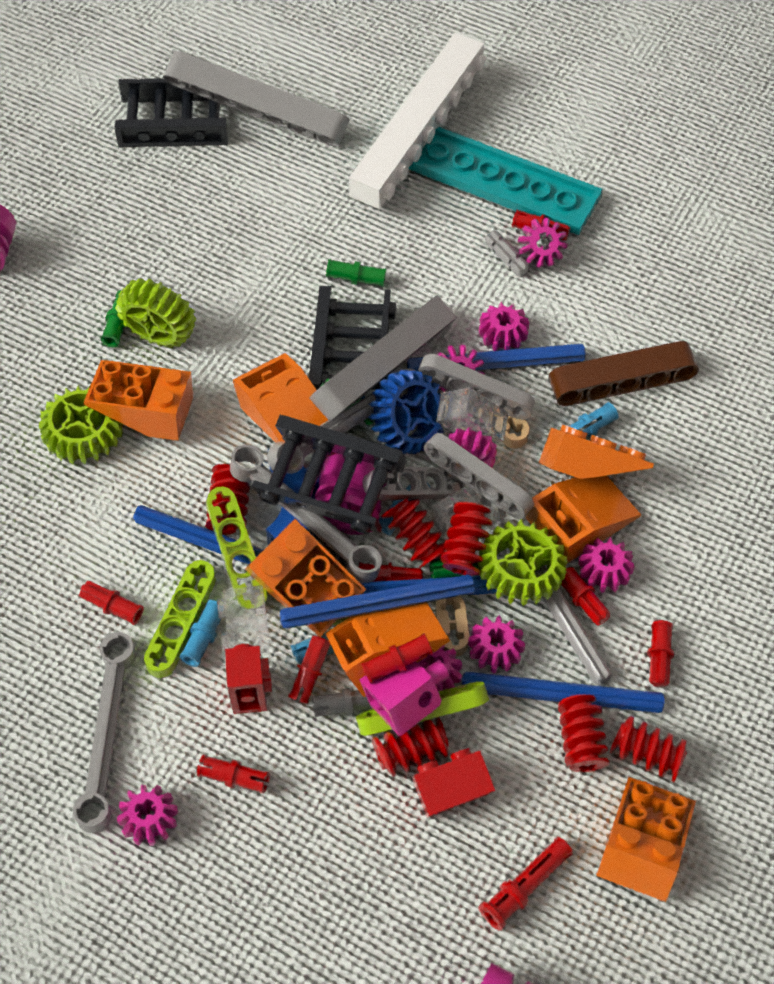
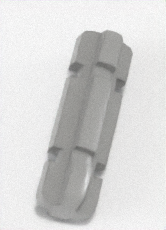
M493 230L485 237L486 244L492 250H495L498 257L508 267L512 268L516 276L522 277L530 269L528 262L519 256L520 254L507 240L502 239L503 236L498 231Z

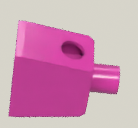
M440 660L425 668L415 661L406 666L407 670L402 672L396 670L375 680L371 684L367 676L359 679L370 706L398 736L403 735L440 706L442 700L436 685L450 677L445 665Z

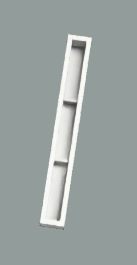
M456 32L453 34L350 175L349 195L351 198L378 209L381 208L386 200L392 198L398 182L406 178L410 165L413 161L417 162L420 158L422 148L426 143L429 144L432 141L437 127L445 123L449 110L452 106H457L461 93L464 89H469L476 72H480L483 69L486 61V56L483 55L484 43Z

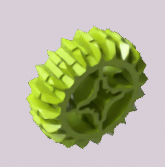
M139 278L138 280H131L118 295L119 298L116 301L117 305L115 307L118 312L117 316L124 321L123 325L129 327L132 333L138 334L141 339L148 340L150 344L156 343L160 347L165 345L168 348L180 347L193 333L196 322L195 311L189 307L190 303L181 298V294H176L172 291V287L167 288L163 286L162 282L157 284L152 279L145 281Z
M78 385L76 391L72 392L65 388L64 395H54L55 402H46V410L41 411L39 430L42 434L41 439L47 446L48 451L51 454H56L61 461L68 458L72 465L77 459H81V462L86 464L87 458L93 457L98 462V454L100 453L109 456V447H117V438L122 437L123 434L122 427L124 425L84 405V400L90 386L86 390H82V387ZM104 420L102 426L96 431V429L101 425L100 422Z
M522 519L517 523V526H514L510 521L505 524L504 529L496 526L493 534H490L489 538L484 539L486 550L479 551V555L483 557V562L477 563L478 568L481 569V580H487V591L497 589V599L506 595L508 596L509 604L513 603L515 599H520L524 607L528 599H531L537 605L541 597L548 600L552 596L553 591L557 592L561 586V581L565 578L567 557L563 555L565 551L564 545H557V535L547 536V527L542 530L536 529L535 521L530 527L525 526ZM509 548L510 553L505 555L504 559L498 560L497 555ZM546 565L547 572L536 577L535 572L540 570L541 566Z

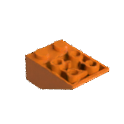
M286 353L233 379L240 408L275 443L284 441L275 426L280 414L318 426L328 421L309 399L316 391V388L302 368Z
M101 360L85 397L84 405L148 437L179 441L193 401L191 372Z
M562 425L561 430L551 427L539 460L540 464L550 469L579 479L650 469L654 466V463L645 460L647 455L645 453L620 445L617 451L615 450L617 443L591 435L590 440H586L588 433Z
M607 475L588 479L575 477L555 483L532 497L534 507L526 515V519L530 524L535 521L536 529L542 530L547 527V536L557 535V545H564L565 551L563 555L567 557V564L582 555L584 547L587 544L593 545L597 537L604 541L641 517V513Z
M296 519L245 568L285 608L360 595L366 590ZM336 620L306 626L317 636L321 637Z
M427 602L352 616L325 633L345 674L364 698L366 694L359 679L366 676L361 663L390 651L389 647L394 644L398 647L424 633L433 652H436L450 642L449 637Z
M628 777L596 876L666 902L679 869L696 801L653 786L647 782Z

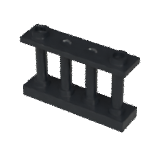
M164 78L119 79L118 84L122 103H127L126 120H115L114 129L118 147L228 145L226 118H220V103L168 83ZM193 101H209L208 118H192ZM139 102H155L154 119H137ZM166 102H182L181 119H165Z
M331 286L319 287L309 380L316 390L321 387L322 383H325L326 379H331L335 376L325 372L326 365H331V362L351 363L364 353L332 350V347H328V340L334 341V338L380 340L389 333L390 320H395L396 302H391V290L385 289L383 304L337 302V299L332 298ZM337 314L382 316L381 328L335 326V323L331 322V316H336ZM377 384L371 390L380 389L379 384Z
M280 414L275 426L285 442L269 483L253 481L252 487L258 493L259 499L275 506L278 505V502L351 524V529L362 534H369L370 531L380 533L382 526L377 518L372 517L388 473L391 474L393 470L403 473L407 462L403 452ZM301 443L312 445L315 451L298 494L281 489L296 447L301 446ZM331 452L343 455L345 461L330 500L326 503L313 499L311 495L326 456L331 455ZM364 461L374 464L375 471L358 513L341 506L357 464H361Z

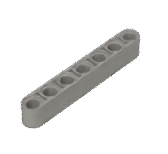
M181 51L173 52L163 76L168 83L334 147L340 145L350 121L347 116L338 111Z
M436 295L324 383L309 399L332 422L374 388L378 382L385 379L387 375L396 370L440 334L457 316Z

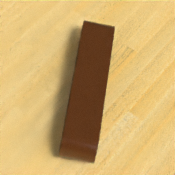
M678 341L560 366L552 370L548 378L557 403L560 406H570L686 381L698 374L699 366L690 344L686 341Z

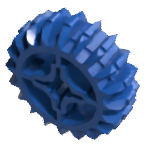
M400 370L397 373L387 375V379L378 382L380 389L372 392L376 401L368 404L374 408V413L368 416V418L375 420V425L371 430L379 432L377 440L385 442V446L401 450L403 454H417L420 451H424V445L434 434L444 432L441 423L448 420L443 416V411L448 407L442 405L441 402L445 395L437 393L440 384L432 382V376L422 375V372L417 370ZM408 388L409 390L407 394H404L403 397L400 399L399 395L402 393L403 390ZM415 426H418L416 431L408 437L410 430H414Z

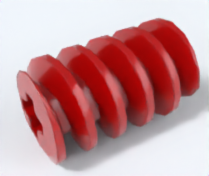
M230 464L213 466L212 485L210 486L209 493L216 487H226L233 491L246 526L247 520L244 516L247 515L248 508L245 505L249 502L247 493L250 492V485L248 482L239 481L232 476ZM217 494L216 500L212 502L214 507L219 506L223 514L222 518H216L218 523L227 518H236L234 512L227 515L226 504L230 500L229 498H222L221 494ZM207 511L208 519L206 520L205 527L214 531ZM228 524L222 529V535H232L239 528L236 525Z
M407 497L383 513L381 518H393L388 526L389 530L400 528V532L395 539L397 541L408 540L403 547V551L414 549L415 553L410 558V561L421 560L422 564L419 567L421 568L446 550L444 549V543L437 544L442 533L440 531L429 532L435 524L434 521L422 522L427 511H415L420 500L408 501Z
M458 502L453 507L455 515L450 519L453 527H450L447 531L449 539L444 543L446 552L442 553L440 559L444 563L442 565L443 568L460 575L477 576L480 575L481 571L472 565L473 563L483 562V557L475 553L476 551L486 550V545L479 542V539H486L490 536L487 531L482 529V526H492V520L485 517V514L491 513V510L483 505L472 502Z
M581 694L569 696L558 703V711L561 714L559 721L563 727L561 737L565 740L563 742V750L567 753L564 761L569 769L574 772H593L610 765L609 759L599 757L608 752V747L597 744L606 739V734L601 731H595L604 726V720L593 718L602 714L601 706L592 705L596 701L594 695Z
M630 715L624 723L622 722L609 754H612L617 747H620V759L624 760L630 753H633L632 764L637 766L643 759H646V770L649 772L656 765H659V776L662 778L671 770L672 782L674 783L687 754V740L682 739L674 746L673 734L669 733L661 740L660 728L658 727L650 734H647V722L643 721L637 728H634V717Z
M440 717L435 718V724L430 719L423 721L422 729L418 724L414 725L409 729L410 735L407 732L401 736L397 735V740L390 732L384 734V744L377 737H373L372 743L381 769H387L391 776L395 777L396 765H400L405 772H409L410 760H413L419 767L422 765V756L424 755L430 761L436 760L435 751L439 750L444 758H448L449 742Z

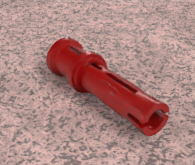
M556 837L513 881H504L500 885L501 890L493 898L479 905V911L484 919L493 928L502 931L506 926L505 922L518 909L523 910L527 906L528 896L548 879L568 857L573 855L570 845L564 839Z

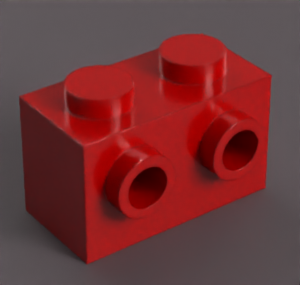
M239 644L233 648L225 649L227 689L233 714L267 711L266 692H272L269 659L262 658L260 646Z
M466 748L451 754L452 761L438 765L437 760L417 767L419 773L414 775L412 780L427 818L496 791L480 750L471 753L470 748Z

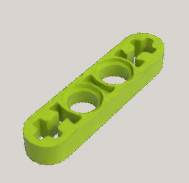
M216 487L207 496L206 508L237 602L245 610H257L266 602L267 591L256 580H251L250 584L253 591L259 590L261 596L256 598L257 604H252L250 600H244L243 595L247 593L246 584L244 582L239 586L237 580L246 579L251 575L248 572L238 573L232 567V561L238 555L246 556L249 558L250 563L256 556L236 496L229 488ZM217 494H221L222 498H229L230 502L226 504L227 515L234 512L236 518H227L220 523L217 522L216 518H222L223 516L221 508L212 505V502L216 500ZM228 524L236 525L240 530V538L235 542L226 541L222 536L224 526Z
M197 560L188 565L145 652L144 661L147 671L156 678L167 677L175 670L180 660L179 656L191 636L190 629L194 623L198 622L215 586L214 568L209 562ZM202 572H205L207 578L200 579L197 591L194 589L196 586L194 575L200 576ZM184 598H193L197 602L196 606L189 611H183L178 607L180 601ZM171 626H180L183 629L182 635L177 639H169L165 636V631ZM164 645L167 647L165 652L167 663L161 662L157 667L153 659H160L162 657Z
M482 681L438 691L442 700L440 706L421 721L485 704L489 701L485 683ZM374 709L356 716L360 733L363 736L392 729Z

